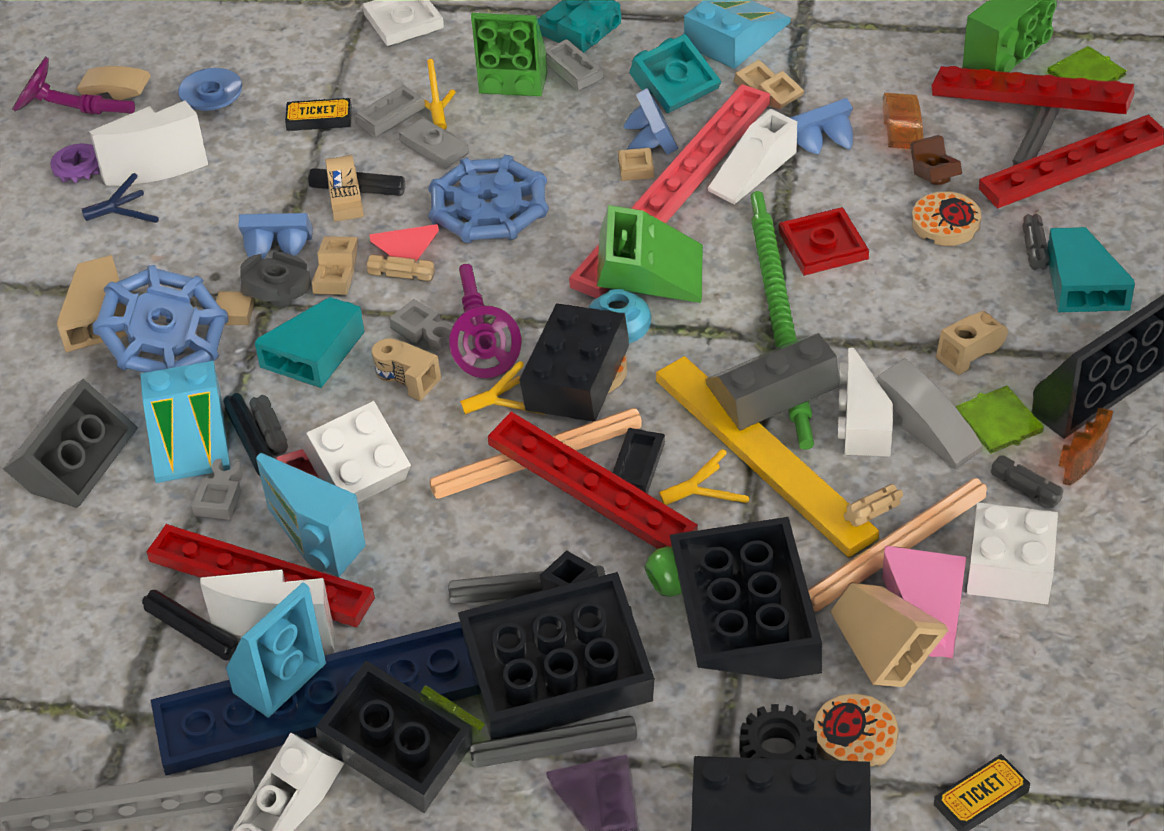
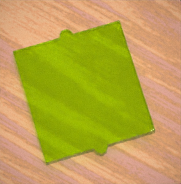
M1086 46L1048 67L1047 73L1055 77L1086 78L1088 80L1109 82L1126 76L1127 70L1111 61L1109 56H1104L1090 46Z
M1007 385L986 394L979 393L977 398L955 406L990 454L1013 444L1019 446L1021 441L1044 431V426Z
M427 685L420 692L424 697L473 726V735L476 736L484 727V722Z

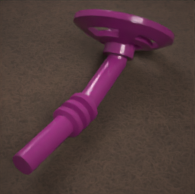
M45 56L12 108L16 112L36 98L39 101L44 99L48 102L80 109L82 113L101 114L102 112L132 114L135 111V103L126 100L103 99L100 95L83 94L80 97L49 89L51 85L45 82L49 69V58Z
M463 264L459 267L464 292L462 297L464 313L457 318L452 326L449 336L450 352L455 363L469 375L478 378L496 377L505 373L516 362L522 344L520 329L516 321L507 312L494 306L484 305L482 295L477 291L472 265ZM485 314L495 316L492 325L484 322L483 317ZM506 326L508 327L511 335V347L509 352L504 351L506 347V336L503 331V328H505ZM460 330L464 332L463 348L466 354L463 357L458 347ZM497 332L500 337L499 348L496 347V337L494 336ZM469 335L473 336L472 344L474 348L470 350L468 344ZM495 356L499 362L498 365L490 368L474 366L477 358L490 359Z

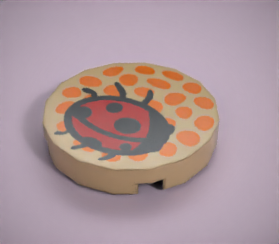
M951 191L925 195L916 202L912 210V227L917 235L926 240V237L933 239L934 244L941 246H956L966 243L974 238V233L977 230L979 231L981 227V210L975 201L963 194Z
M856 693L839 695L825 702L816 713L814 721V731H817V747L819 748V754L824 760L870 762V767L876 764L879 767L885 764L896 750L899 733L896 717L886 704L872 696Z

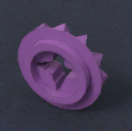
M80 143L66 146L55 153L50 163L54 177H60L62 182L72 179L77 183L79 179L89 180L90 175L100 173L94 147L91 144Z

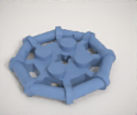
M504 155L503 158L469 160L466 157L461 159L460 164L441 178L433 179L429 184L431 210L428 217L432 224L443 226L460 236L465 243H472L473 240L495 238L513 240L517 238L519 232L536 219L546 216L549 210L545 200L547 178L542 172H534L516 162L513 156ZM485 172H497V173H493V174H479V175L476 174V173H485ZM513 175L516 176V177H518L519 179H521V180H523V181H521V182H519V183L516 182V181H514ZM460 180V185L454 187L453 185ZM532 194L531 201L522 200L523 196ZM487 199H492L491 202H485ZM444 200L454 201V205L445 207ZM516 213V218L511 220L510 217ZM462 217L467 219L468 222H465V224L461 222Z
M148 265L146 270L116 283L109 282L104 287L105 296L98 318L92 324L94 334L101 337L117 360L118 368L123 371L131 369L146 373L215 361L219 356L217 349L224 324L229 320L227 311L219 307L203 285L204 280L199 276L189 277L157 269L156 265ZM147 284L149 286L147 292L138 296L139 292L136 294L131 293V291ZM160 284L167 285V286H171V287H175V288H179V289H182V290L180 291V290H176V289H172V288L160 286ZM195 296L204 310L198 311L196 307L193 309L190 299ZM118 303L127 306L124 317L114 316ZM159 316H165L166 322L169 324L160 326L153 322L152 319L158 320ZM198 324L209 325L205 340L195 335ZM125 331L130 343L127 349L115 332ZM190 347L195 351L174 362V356L182 354L185 348ZM141 351L163 356V362L139 357L138 355Z

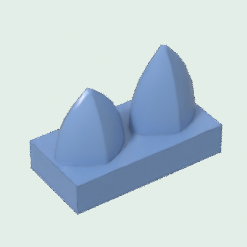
M648 88L637 93L636 96L641 105L629 115L624 128L643 130L635 136L627 150L654 149L661 145L668 155L679 149L659 106Z
M848 98L791 117V119L797 121L798 145L806 151L818 155L823 144L822 133L825 132L835 143L850 150L853 144V130L849 116L853 107Z
M307 213L239 214L238 227L243 236L244 247L248 257L261 254V259H264L273 241H278L283 253L296 256L302 250L306 240H312L313 227Z

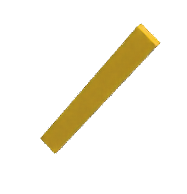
M683 356L656 372V382L848 558L879 539V530L871 522L867 521L856 527L852 526L849 520L845 521L844 513L847 512L846 507L849 503L759 422L739 431L706 385L705 379L708 376L687 357Z

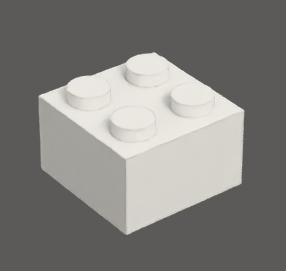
M374 401L307 432L303 444V450L318 477L356 494L358 503L404 481L411 466Z
M977 502L967 594L1048 604L1054 573L1058 512Z

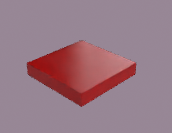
M843 207L779 223V233L803 276L869 259V249Z

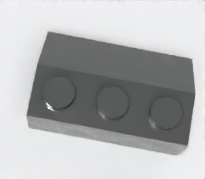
M817 333L796 339L710 376L705 381L708 388L740 431L838 388L837 356L821 335Z
M82 379L62 393L3 470L31 494L77 508L82 504L138 427L86 380Z

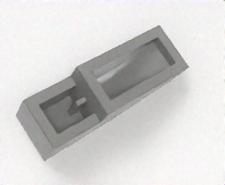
M906 358L878 375L877 381L892 401L893 410L902 416V428L954 469H957L983 451L982 443L957 408L923 372Z

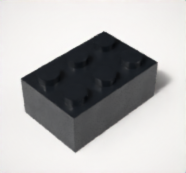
M556 303L519 379L525 411L592 422L596 421L629 347L625 313Z
M365 661L318 723L316 733L320 748L425 813L472 745L473 726L370 662Z

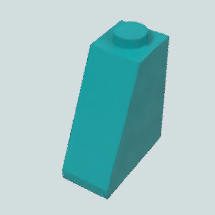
M1086 227L1050 228L1047 247L1049 254L1048 265L1058 313L1130 311L1135 288L1134 279Z
M328 297L258 337L254 343L260 368L322 388L365 332L361 307L350 302Z

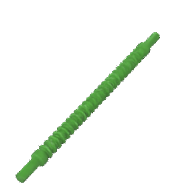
M755 191L750 195L754 214L751 224L754 230L753 234L759 256L761 275L763 276L775 346L778 348L797 338L795 337L796 332L794 330L779 249L774 233L773 219L767 213L763 193ZM806 401L788 409L789 418L795 423L799 447L803 450L811 449L814 446L810 425L812 409L809 401Z

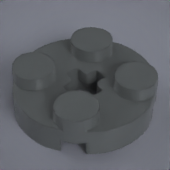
M273 252L272 258L261 259V254L253 255L241 264L240 290L245 296L270 301L276 307H286L292 303V299L298 298L308 291L310 287V270L307 271V264L304 260L291 254Z

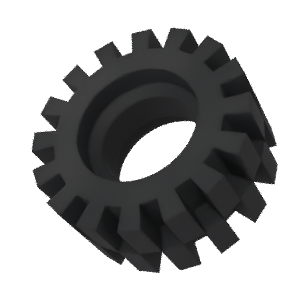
M771 704V712H767L765 707L762 706L757 708V717L750 713L746 717V723L741 725L739 754L742 758L816 760L817 731H814V723L811 719L806 721V714L801 710L796 715H793V706L786 705L785 711H779V704ZM771 738H783L792 742L795 747L789 752L777 754L762 748V743Z

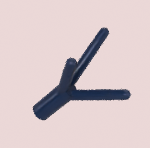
M132 173L109 200L82 208L86 221L110 213L154 223L159 221L157 216L118 207L144 195L143 190H138L121 197L137 179L138 175L136 173Z

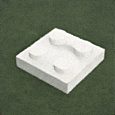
M373 0L362 4L364 15L386 46L400 44L405 40L427 35L444 28L443 17L430 0Z

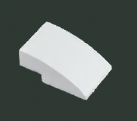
M186 101L156 113L149 106L89 131L101 177L106 186H121L132 173L138 175L137 179L132 183L133 185L175 177L208 165L197 113Z
M283 570L200 578V585L211 624L236 638L238 644L242 636L304 582L310 588L324 655L334 653V626L323 578L285 582Z

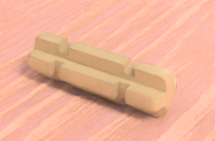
M372 254L367 261V272L370 275L382 276L383 273H386V277L411 280L416 276L417 280L431 281L435 273L434 262L429 260H419V263H416V259L388 256L387 259H384V255Z
M889 484L847 505L844 519L845 521L849 520L852 526H860L900 505V498L904 496L903 491L897 490L894 484Z

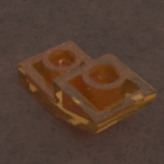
M884 92L883 115L884 125H887L888 147L911 149V142L923 139L922 117L917 95Z
M1098 408L1094 422H1086L1084 433L1075 431L1071 446L1063 445L1058 466L1065 468L1063 484L1071 486L1095 465L1101 456L1109 437L1113 416L1112 410Z

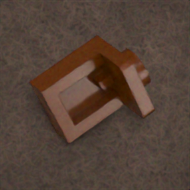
M935 135L911 142L914 175L929 181L933 185L950 182V177L962 174L961 161L946 155L943 136Z

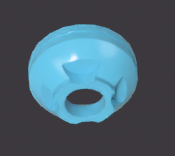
M623 289L610 290L596 298L589 305V308L625 313L629 343L642 338L651 326V314L648 304L638 295ZM616 301L628 304L621 309H614L608 306L609 303Z

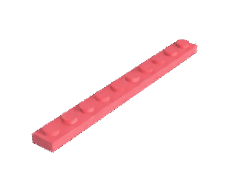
M741 84L631 209L645 211L660 221L667 223L743 136L749 126L770 105V93ZM599 245L569 277L570 288L594 298L605 294L609 289L597 286Z

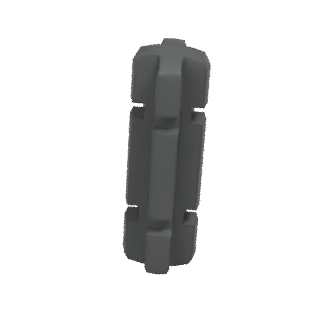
M1027 214L1023 218L1024 223L1022 226L1025 234L1027 255L1029 256V266L1033 270L1039 268L1044 270L1048 267L1049 254L1046 249L1047 243L1044 228L1042 227V217L1039 214Z
M260 395L258 398L253 397L249 402L254 418H256L258 428L271 454L277 455L280 452H286L288 449L287 439L284 432L281 431L282 427L274 409L271 408L269 398L265 395Z
M1000 455L993 462L991 474L1003 482L1008 479L1010 486L1034 499L1037 496L1040 497L1039 502L1050 508L1056 507L1061 501L1064 490L1051 481L1048 484L1045 483L1046 478L1020 464L1014 466L1015 461L1004 455Z

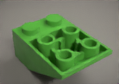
M986 1L967 16L962 68L1011 72L1017 64L1029 58L1032 52L1042 44H1046L1052 37V20L1057 1Z
M472 13L471 21L479 93L542 97L547 77L546 48L537 16Z
M608 205L599 233L597 286L701 303L703 245L645 211Z

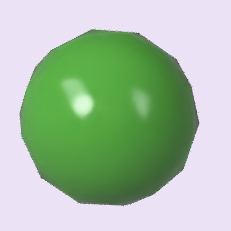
M665 546L656 549L648 557L644 566L648 579L654 589L662 596L673 597L682 594L672 547Z

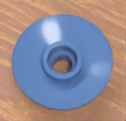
M207 68L187 76L181 82L178 94L181 102L186 101L192 109L202 111L216 110L231 104L240 96L242 82L240 77L231 70Z

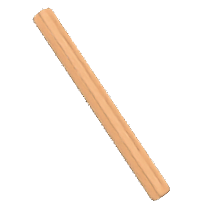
M630 408L552 436L577 451L625 434L628 428L640 429L642 420L638 410ZM501 453L432 477L430 479V488L434 497L440 499L523 470L525 467Z
M978 478L969 480L810 587L808 592L814 612H818L839 598L851 583L859 584L883 568L885 546L911 549L973 507L977 502L986 498V485L981 483Z

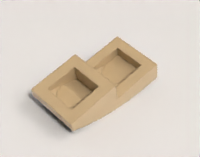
M759 59L736 72L733 81L738 86L743 84L770 93L769 106L778 109L783 108L804 94V90L784 71L775 75Z
M125 66L91 68L85 73L77 90L81 96L83 94L98 95L109 92L113 100H123L139 96L151 75L146 70Z
M324 236L317 252L319 265L312 280L313 294H348L356 263L358 237Z

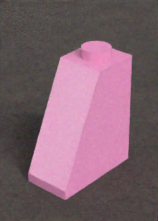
M885 546L882 578L887 590L946 625L949 631L929 656L953 658L966 557Z

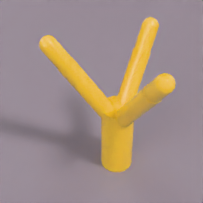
M429 58L427 64L432 102L430 103L424 99L425 108L431 111L433 124L446 130L444 108L456 92L454 89H451L442 101H439L434 61Z
M522 361L517 362L490 390L461 400L460 403L464 414L466 415L492 404L525 411L523 402L498 397L520 384L519 379L521 376L512 378L524 367V363Z
M725 449L719 450L691 479L659 492L661 501L665 505H669L692 494L748 503L749 497L698 487L701 482L720 468L718 462L726 455Z

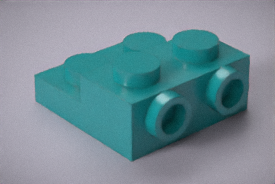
M562 0L537 20L542 36L557 43L567 39L584 53L613 29H616L621 24L622 16L620 3L614 0Z
M686 34L675 39L668 38L659 47L650 51L643 50L633 58L629 74L643 91L648 88L651 95H654L667 114L719 89L722 82Z

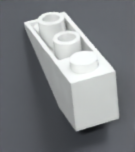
M769 109L749 126L709 185L708 191L734 205L796 153L797 121L773 109Z
M848 348V363L840 362L839 385H847V389H839L838 411L846 412V417H838V439H845V455L890 457L893 403L854 348Z
M290 733L232 831H294L323 800L343 767L344 762L316 744Z

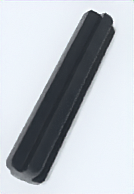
M313 168L310 170L308 183L311 188L329 189L326 169ZM356 172L359 190L362 193L401 196L404 193L406 184L403 176Z
M234 393L232 396L224 398L225 410L257 474L260 476L256 457L260 453L272 458L273 456L242 395Z
M150 590L148 595L143 597L142 604L146 612L223 660L230 661L238 646L236 638L158 590Z

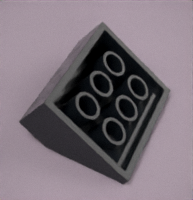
M1164 294L1072 354L1046 379L1040 381L1033 391L1031 414L1065 439L1164 371Z
M789 517L670 535L698 668L774 679H788L822 673V640Z
M618 572L458 612L490 740L538 732L653 701L655 678Z
M694 756L691 831H871L870 762Z

